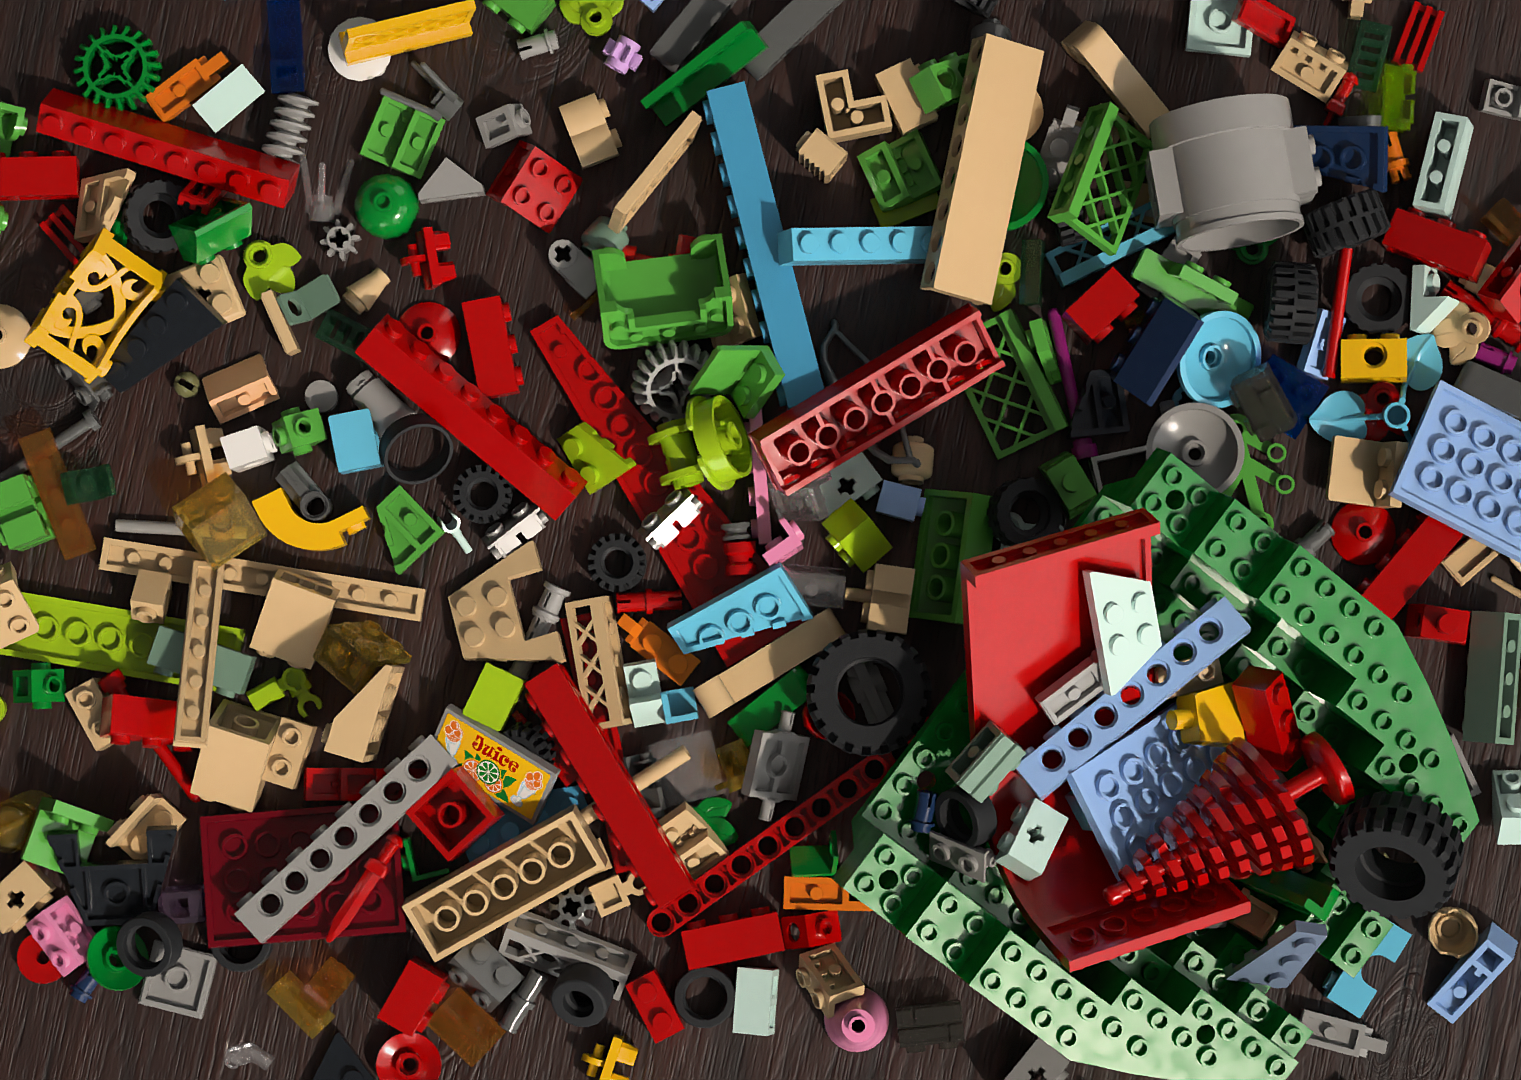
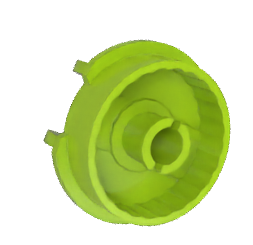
M722 395L709 399L703 396L692 397L687 403L685 418L660 424L656 427L657 433L647 437L649 445H661L663 455L666 457L669 473L659 478L661 486L673 485L675 490H680L704 482L703 475H705L715 488L725 491L732 488L737 479L748 476L752 469V450L745 425L734 405ZM692 435H694L695 443L700 454L699 456L697 454Z

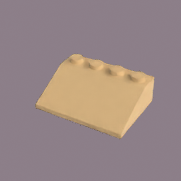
M386 664L334 718L333 723L326 724L321 742L326 744L324 751L361 763L377 759L405 667Z

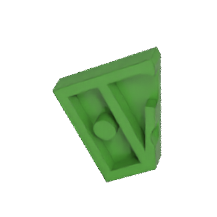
M1042 318L1029 321L1031 329L1026 330L1025 333L1030 349L1033 351L1037 350L1049 384L1062 382L1046 321Z
M401 485L376 507L393 559L395 572L398 575H401L445 533Z

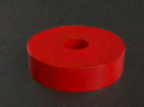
M31 934L19 946L17 952L19 970L28 980L38 984H47L60 979L62 975L54 967L50 959L47 963H42L39 960V954L43 949Z

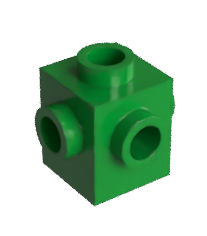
M31 663V670H13V703H32V709H52V702H65L66 681L64 679V669H51V663Z

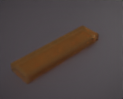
M49 427L19 438L18 441L65 561L96 550L97 546L51 428Z

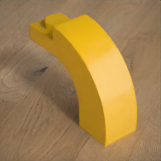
M279 488L252 501L260 520L273 535L289 545L310 551H329L348 545L342 533L347 531L349 535L355 534L367 527L365 522L371 519L366 507L361 506L326 523L308 522L296 512L283 488Z

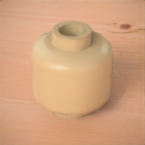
M908 436L913 457L920 460L921 466L916 468L913 464H891V473L898 478V482L901 484L922 485L924 480L932 476L934 449L932 446L924 443V438ZM903 442L893 446L892 456L906 457Z

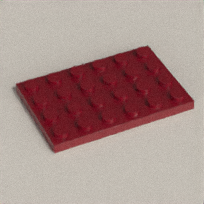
M344 805L200 817L208 948L326 939L335 915L366 869L363 866L367 860L378 856L387 842L386 836L389 834L399 835L398 821L265 943H260L234 915L239 910L236 904L250 891L254 895L264 887L261 881L274 869L278 872L283 870L289 864L285 859L298 847H301L303 850L306 849L313 842L310 836L323 824L329 828L338 819L335 813ZM367 805L361 810V819L364 823H373L377 820L379 812L376 806ZM349 827L339 829L336 834V840L341 846L351 844L354 839V833ZM399 847L386 865L388 874L384 880L381 878L378 880L350 924L336 938L406 932L405 912L402 908L404 894ZM317 850L312 855V863L316 868H324L329 863V854L326 850ZM300 872L291 873L287 879L288 887L293 891L300 890L305 883V878ZM270 894L264 898L263 908L267 913L271 914L279 909L280 900L276 895Z

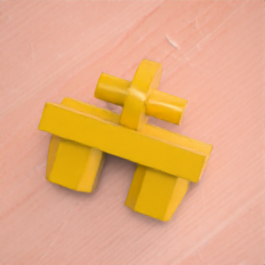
M614 1034L607 1058L605 1059L602 1058L605 1046L596 1043L593 1054L583 1053L581 1060L589 1063L586 1075L596 1077L598 1067H603L600 1080H629V1077L614 1073L613 1069L616 1061L634 1066L639 1048L624 1042L623 1036Z

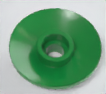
M110 926L97 932L90 940L86 951V963L91 976L98 984L113 991L130 989L144 978L128 970L118 956L116 940L122 926ZM136 933V947L140 954L149 960L146 945ZM110 955H112V956H114V957L116 958V960H117L116 966H113V965L110 963V960H109V956H110Z

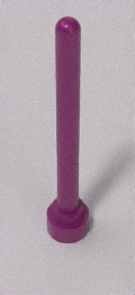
M1050 308L1047 316L1070 419H1072L1079 395L1060 311L1057 308ZM1092 438L1075 439L1073 442L1074 448L1071 449V453L1078 462L1099 456L1097 445L1092 442Z

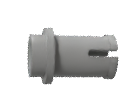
M547 28L544 29V33L517 40L518 49L532 46V48L520 52L522 60L549 51L551 54H554V50L560 48L555 30L548 31Z

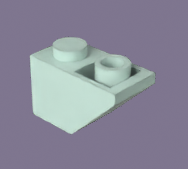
M1521 770L1492 771V821L1497 845H1521Z

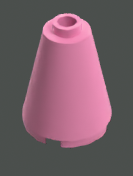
M864 988L863 995L835 1004L834 1017L827 1019L824 1015V1025L828 1036L837 1046L851 1052H862L875 1047L884 1038L889 1026V1013L883 999L874 991ZM855 1020H862L864 1022L861 1028H852V1023Z

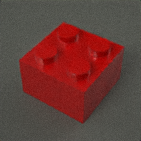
M1112 267L1063 313L1061 319L1086 345L1092 340L1099 344L1114 329L1111 323L1116 318L1122 322L1138 307L1134 301L1140 294Z
M463 766L455 767L448 771L405 812L448 862L464 854L505 815Z
M415 955L407 963L377 1018L409 1037H412L417 1031L422 1033L434 1015L433 1012L429 1011L432 1004H439L450 987V984L446 982L449 974Z

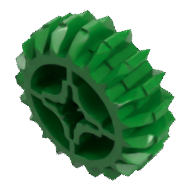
M112 25L111 34L108 35L107 31L101 27L99 28L101 38L97 39L94 35L89 34L88 39L92 42L90 47L83 43L79 46L85 52V56L76 55L74 60L83 64V66L74 68L73 73L84 77L80 78L76 85L79 88L87 87L82 95L88 99L94 96L92 100L94 104L104 102V108L108 109L116 103V109L123 111L125 110V103H128L132 110H136L135 100L138 98L142 103L146 104L147 99L143 95L146 90L151 93L155 91V88L150 85L151 81L156 83L161 81V77L154 74L153 71L162 69V64L156 61L151 62L158 58L160 54L157 50H149L153 42L150 39L142 41L144 34L139 30L132 35L131 27L126 25L120 34L119 27ZM116 44L134 47L130 52L126 50L120 55L112 54L107 48ZM98 55H100L104 66L98 74L99 78L94 80V63ZM141 57L143 69L141 77L136 83L132 77V70L138 63L137 59ZM109 58L121 65L122 73L127 77V80L114 72L113 64L109 61ZM119 82L129 89L118 94L107 93L101 90L106 85L110 87L114 83Z

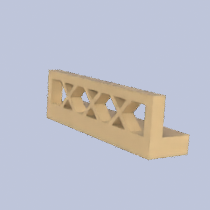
M612 595L565 603L581 695L592 713L598 701L608 708L610 721L599 723L602 729L633 724ZM590 605L592 619L585 628L577 622L575 608ZM587 637L596 642L597 653L592 660L585 656L582 650V645ZM593 669L600 673L603 679V684L598 692L588 685L587 677Z

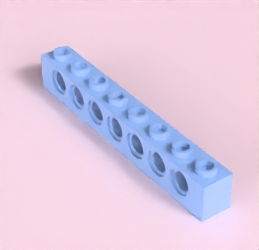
M1225 596L1219 601L1213 598L1199 610L1202 615L1194 622L1187 619L1173 631L1176 636L1168 643L1161 640L1162 646L1115 695L1110 696L1102 690L1096 695L1098 699L1089 707L1084 704L1069 715L1071 721L1062 729L1059 725H1056L1042 737L1046 742L1036 750L1032 746L1025 750L1027 753L1021 758V763L1016 768V771L1041 801L1065 783L1069 773L1075 771L1086 761L1096 756L1098 752L1113 744L1250 632V625ZM1205 625H1213L1218 629L1219 636L1212 641L1204 640L1200 636V629ZM1179 646H1187L1192 650L1193 656L1187 662H1180L1175 659L1173 655L1174 650ZM1153 667H1161L1165 670L1167 677L1161 683H1153L1147 677L1148 671ZM1134 688L1138 690L1141 695L1140 700L1133 705L1124 703L1121 699V694L1125 689ZM1102 709L1110 710L1114 714V721L1108 726L1099 725L1095 721V715L1098 711ZM1077 730L1085 732L1088 736L1087 743L1082 747L1072 746L1068 741L1072 732ZM1052 751L1059 753L1062 757V762L1057 768L1049 769L1044 766L1042 760L1046 753Z

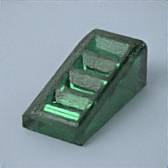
M1361 20L1358 23L1347 72L1355 74V71L1370 74L1372 75V80L1358 78V86H1353L1354 89L1372 93L1377 92L1392 26L1367 20ZM1365 32L1380 35L1381 40L1365 38ZM1361 46L1376 48L1378 53L1361 51ZM1358 58L1375 62V67L1357 64Z
M329 309L315 337L365 362L355 353L356 350L353 348L361 332L365 333L361 341L362 343L372 329L333 309ZM337 320H340L342 323L333 339L329 336ZM349 326H351L353 329L344 345L341 342Z

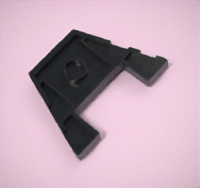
M177 825L147 826L148 859L82 862L78 830L48 832V843L54 849L58 858L57 863L67 878L71 887V894L86 926L124 925L125 922L143 912L156 910L177 833Z

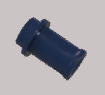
M917 789L913 817L909 818L908 821L911 823L910 829L916 832L930 833L931 828L935 827V823L932 820L938 793L929 790L923 792L924 790Z
M87 966L76 983L70 984L72 989L69 994L82 1003H86L88 999L92 1000L93 996L91 994L98 985L91 976Z

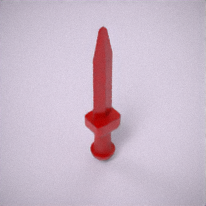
M1346 72L1334 97L1326 103L1323 110L1328 115L1323 125H1330L1334 116L1342 117L1346 109V104L1344 103L1353 86H1358V78L1354 73Z
M389 834L386 836L387 842L378 856L368 859L363 866L366 869L333 919L326 937L328 943L332 942L350 924L380 878L384 880L388 874L386 865L398 847L400 849L403 847V840L399 835Z

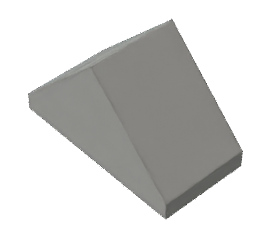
M447 157L418 193L421 204L486 196L483 185Z

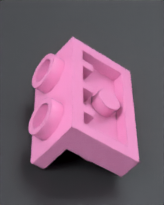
M785 517L778 520L788 537L783 540L779 536L765 546L767 552L762 554L769 568L779 562L783 563L804 549L801 542L805 539L804 534L794 520H791L789 523Z
M68 895L41 911L26 924L34 940L38 942L54 967L57 968L63 977L86 962L88 944L96 933L90 926L85 925L79 910Z

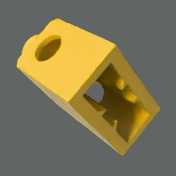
M1233 682L1217 684L1178 696L1176 699L1177 710H1170L1166 714L1168 728L1170 730H1180L1181 741L1184 744L1223 748L1234 737H1241L1245 740L1243 724L1231 686Z

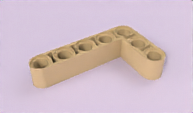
M829 607L814 616L813 619L807 620L692 691L710 719L820 652L830 642L832 643L839 636L846 633Z

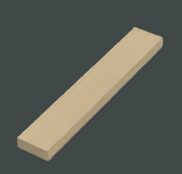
M192 560L173 746L207 749L225 562Z

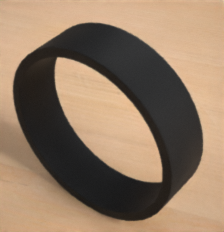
M422 413L410 414L393 422L385 430L379 442V456L388 474L396 481L404 484H421L434 479L445 470L453 454V443L447 430L430 415ZM418 427H431L444 434V443L439 455L427 466L413 471H402L388 464L389 450L394 441L403 433Z

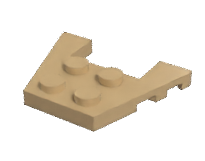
M533 540L518 548L448 597L462 655L466 661L507 662V660H520L526 662H566L560 634L557 631L526 640L511 580L543 571L536 543Z

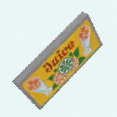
M448 705L440 720L434 738L459 764L457 767L463 766L494 802L534 825L541 816L561 770L498 731L463 715V710L455 705Z

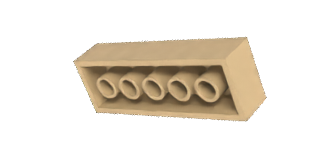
M573 804L406 897L402 908L433 961L437 962L606 868L608 858L577 805Z

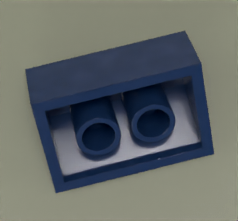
M1161 291L1157 298L1153 296L1148 301L1143 312L1146 316L1140 325L1136 324L1130 330L1126 339L1129 342L1123 353L1118 352L1114 356L1109 366L1111 370L1109 375L1114 382L1151 407L1204 324L1193 310Z

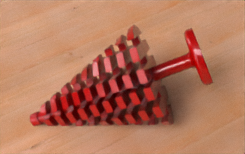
M1315 731L1303 736L1301 741V749L1308 769L1280 784L1276 781L1280 779L1258 750L1243 738L1234 737L1226 746L1225 752H1222L1221 755L1219 754L1213 761L1212 772L1206 769L1198 781L1201 785L1195 784L1186 794L1188 798L1185 801H1179L1174 806L1173 819L1170 816H1166L1158 827L1160 835L1157 833L1151 834L1145 840L1146 850L1150 854L1148 855L1141 848H1138L1134 853L1132 863L1136 866V873L1130 866L1125 864L1118 872L1121 881L1115 884L1112 883L1104 888L1103 896L1106 902L1111 906H1115L1124 901V898L1130 896L1134 901L1146 899V893L1142 890L1144 889L1143 886L1154 897L1167 895V888L1162 882H1165L1173 892H1180L1189 889L1188 883L1194 888L1199 889L1208 887L1207 883H1210L1209 880L1214 884L1230 882L1227 877H1233L1235 880L1246 879L1252 875L1251 873L1263 876L1270 874L1272 869L1279 872L1292 869L1293 866L1298 868L1311 866V863H1314L1315 856L1310 851L1314 849L1311 837L1306 834L1309 832L1303 818L1294 811L1298 809L1294 800L1320 786L1323 792L1338 805H1346L1354 801L1355 792L1353 784L1339 756L1320 734Z

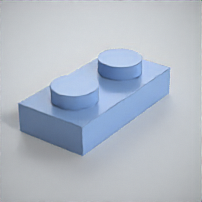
M1317 308L1312 338L1307 345H1303L1296 370L1318 379L1328 380V377L1322 376L1331 312ZM1346 318L1343 319L1342 332L1344 329Z

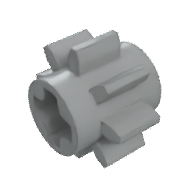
M336 219V227L332 229L323 227L328 234L327 239L320 240V244L331 247L327 251L328 257L338 253L341 260L345 261L346 253L350 251L354 254L358 253L354 248V242L362 239L359 235L351 234L354 230L352 223L344 228L339 219ZM338 233H342L348 238L347 241L343 242L342 248L333 243V240L338 239Z

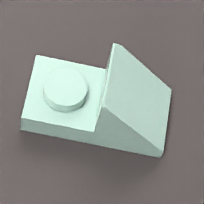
M1413 265L1410 330L1420 334H1429L1459 304V300L1449 296H1436V293L1440 290V277L1436 269L1427 265Z
M656 658L623 664L629 696V708L634 727L665 723Z

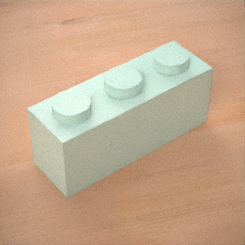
M1435 112L1412 204L1415 209L1424 212L1426 216L1451 220L1474 129L1468 117Z

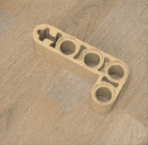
M1085 20L1061 41V45L1077 63L1085 65L1122 113L1129 117V121L1135 129L1150 139V123L1170 111L1106 31L1097 23Z

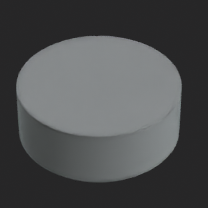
M317 380L307 387L305 401L310 409L318 408L319 413H327L337 405L338 392L330 382Z

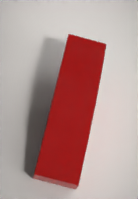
M304 768V800L358 801L362 797L359 792L373 779L378 783L387 775L384 772L385 768ZM409 768L410 775L416 779L424 777L428 768ZM396 782L390 783L385 789V796L390 801L400 799L403 794L401 784Z

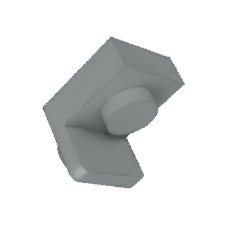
M507 104L475 118L486 149L494 148L517 137L532 134L530 127L531 119L522 104Z

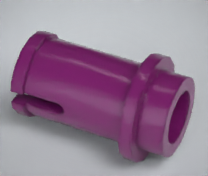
M1482 342L1474 357V361H1479L1500 370V374L1506 373L1510 375L1518 357L1512 355L1513 351L1511 350L1507 353Z

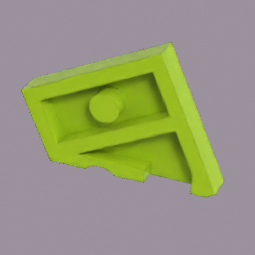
M586 422L575 426L557 439L574 469L588 482L585 488L590 495L637 465L632 458L624 459L613 450L615 445L608 439L599 436L597 431Z

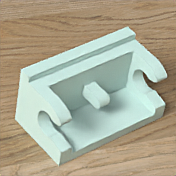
M241 64L192 106L216 133L262 95L265 90Z
M737 967L732 1033L761 1036L774 1034L779 968Z

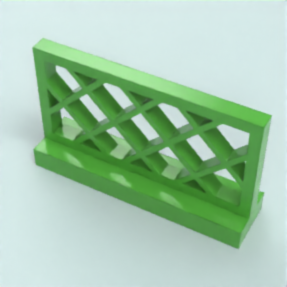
M1112 102L1089 107L1047 216L1056 224L1065 222L1109 256L1116 255L1146 175L1144 165L1148 152L1153 151L1151 140L1118 116L1119 108ZM1113 126L1118 129L1121 142L1113 144L1110 133ZM1132 142L1137 143L1144 149L1139 161L1135 159L1131 145ZM1119 146L1123 147L1127 164L1123 166L1119 165L1115 148ZM1103 151L1107 153L1110 170L1103 171L1100 158ZM1129 168L1132 179L1129 188L1125 187L1121 170ZM1112 173L1117 192L1109 194L1104 175ZM1096 178L1100 197L1093 199L1090 185L1092 179ZM1118 195L1122 208L1120 214L1115 216L1110 197ZM1102 200L1107 219L1099 221L1094 202ZM1084 205L1090 221L1088 225L1077 219ZM1108 223L1111 232L1109 242L1104 239L1100 225Z
M1014 309L1000 313L998 316L983 323L986 329L998 324L1003 337L999 348L995 347L999 357H1001V354L1014 357L1017 367L1013 378L994 372L989 375L984 392L972 387L965 390L998 460L1070 426L1035 352L1029 347L1026 333ZM1005 342H1007L1011 352L1003 350ZM1019 371L1021 372L1025 382L1017 379ZM994 375L1011 381L1005 399L988 393ZM1015 383L1029 388L1031 396L1027 407L1009 401ZM974 393L982 395L980 403ZM986 397L1004 403L998 421L985 417L982 408ZM1033 401H1035L1039 411L1031 408ZM1008 404L1026 410L1020 428L1002 423ZM1029 412L1042 416L1048 429L1038 434L1023 430ZM988 422L996 424L994 433ZM1000 426L1018 432L1014 445L1004 450H1001L996 440ZM1022 434L1030 436L1029 438L1019 442Z

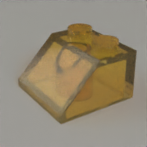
M226 472L172 507L176 526L213 571L267 536V532L245 494Z

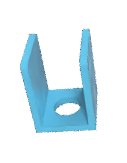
M366 408L328 417L339 473L344 475L384 467L378 452L379 436L373 427L369 409Z

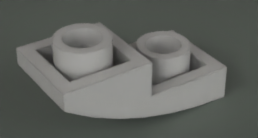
M1494 79L1484 80L1478 111L1521 121V86Z

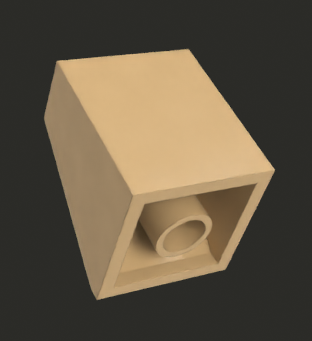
M223 699L209 721L207 749L201 748L190 793L198 795L205 801H217L229 805L236 811L252 813L260 800L266 782L262 780V776L282 717L261 710L256 711L254 708Z

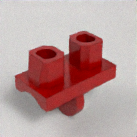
M424 227L421 229L422 231L415 233L416 244L407 245L409 256L401 258L400 263L401 266H411L412 277L422 276L424 290H431L437 288L442 283L456 278V271L453 261L438 263L437 252L450 249L449 232L433 231L432 227Z

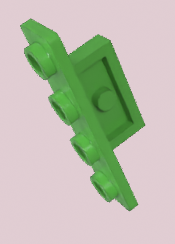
M1148 248L1142 250L1130 274L1132 278L1158 292H1163L1201 315L1215 310L1235 312L1248 320L1254 309L1253 304L1238 297L1239 293L1229 289L1232 284L1229 281L1216 275L1211 279L1202 274L1204 271L1203 267L1187 260L1185 264L1176 263Z

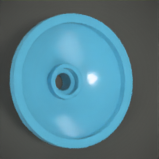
M1215 310L1200 316L1204 324L1176 368L1183 390L1193 401L1223 408L1241 400L1254 385L1261 365V346L1254 327L1246 318L1235 312Z

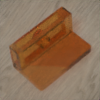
M460 986L434 1012L428 1024L470 1067H473L507 1032L483 1008L479 1007Z

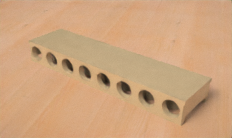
M988 33L972 39L920 289L931 290L967 300L975 305H992L1044 51ZM982 46L980 55L977 59L979 49ZM975 78L974 85L971 89L972 81ZM967 110H968V115H967V118H966V120H965V122H964L965 114H966V112H967ZM961 140H962L961 148H960V150H959V152H958V147H959V144H960V142H961ZM955 173V177H954L953 183H952V185H951V180H952L953 174ZM947 205H948V210H947V213H946V215H945V217H944L945 209H946V207H947ZM942 236L941 243L938 248V242L940 237ZM934 268H935L934 276H933V278H932V280H931V275H932V272H933V270H934Z

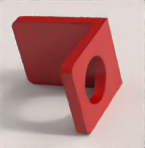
M827 910L781 918L786 949L810 948L842 940L838 911ZM793 923L799 928L800 936L798 941H795L791 936L790 929Z

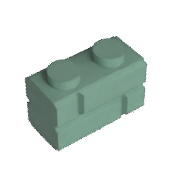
M989 720L946 768L945 772L963 790L982 803L988 796L993 795L997 791L999 783L1005 776L1020 765L1021 758L1027 752L1012 737Z

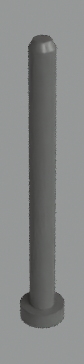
M88 408L82 412L84 418L0 473V482L25 473L92 428L94 431H97L102 427L100 420Z

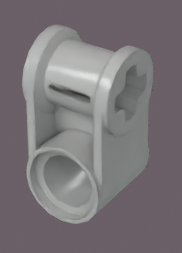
M561 239L555 241L549 248V263L579 295L587 299L597 289L593 260L569 240ZM556 250H570V261L561 260L557 262Z

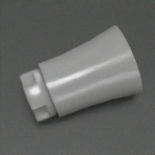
M369 370L360 373L346 388L347 393L353 399L352 402L359 410L366 408L370 410L373 427L380 439L393 422L404 416L417 413L401 401L380 378L373 376Z

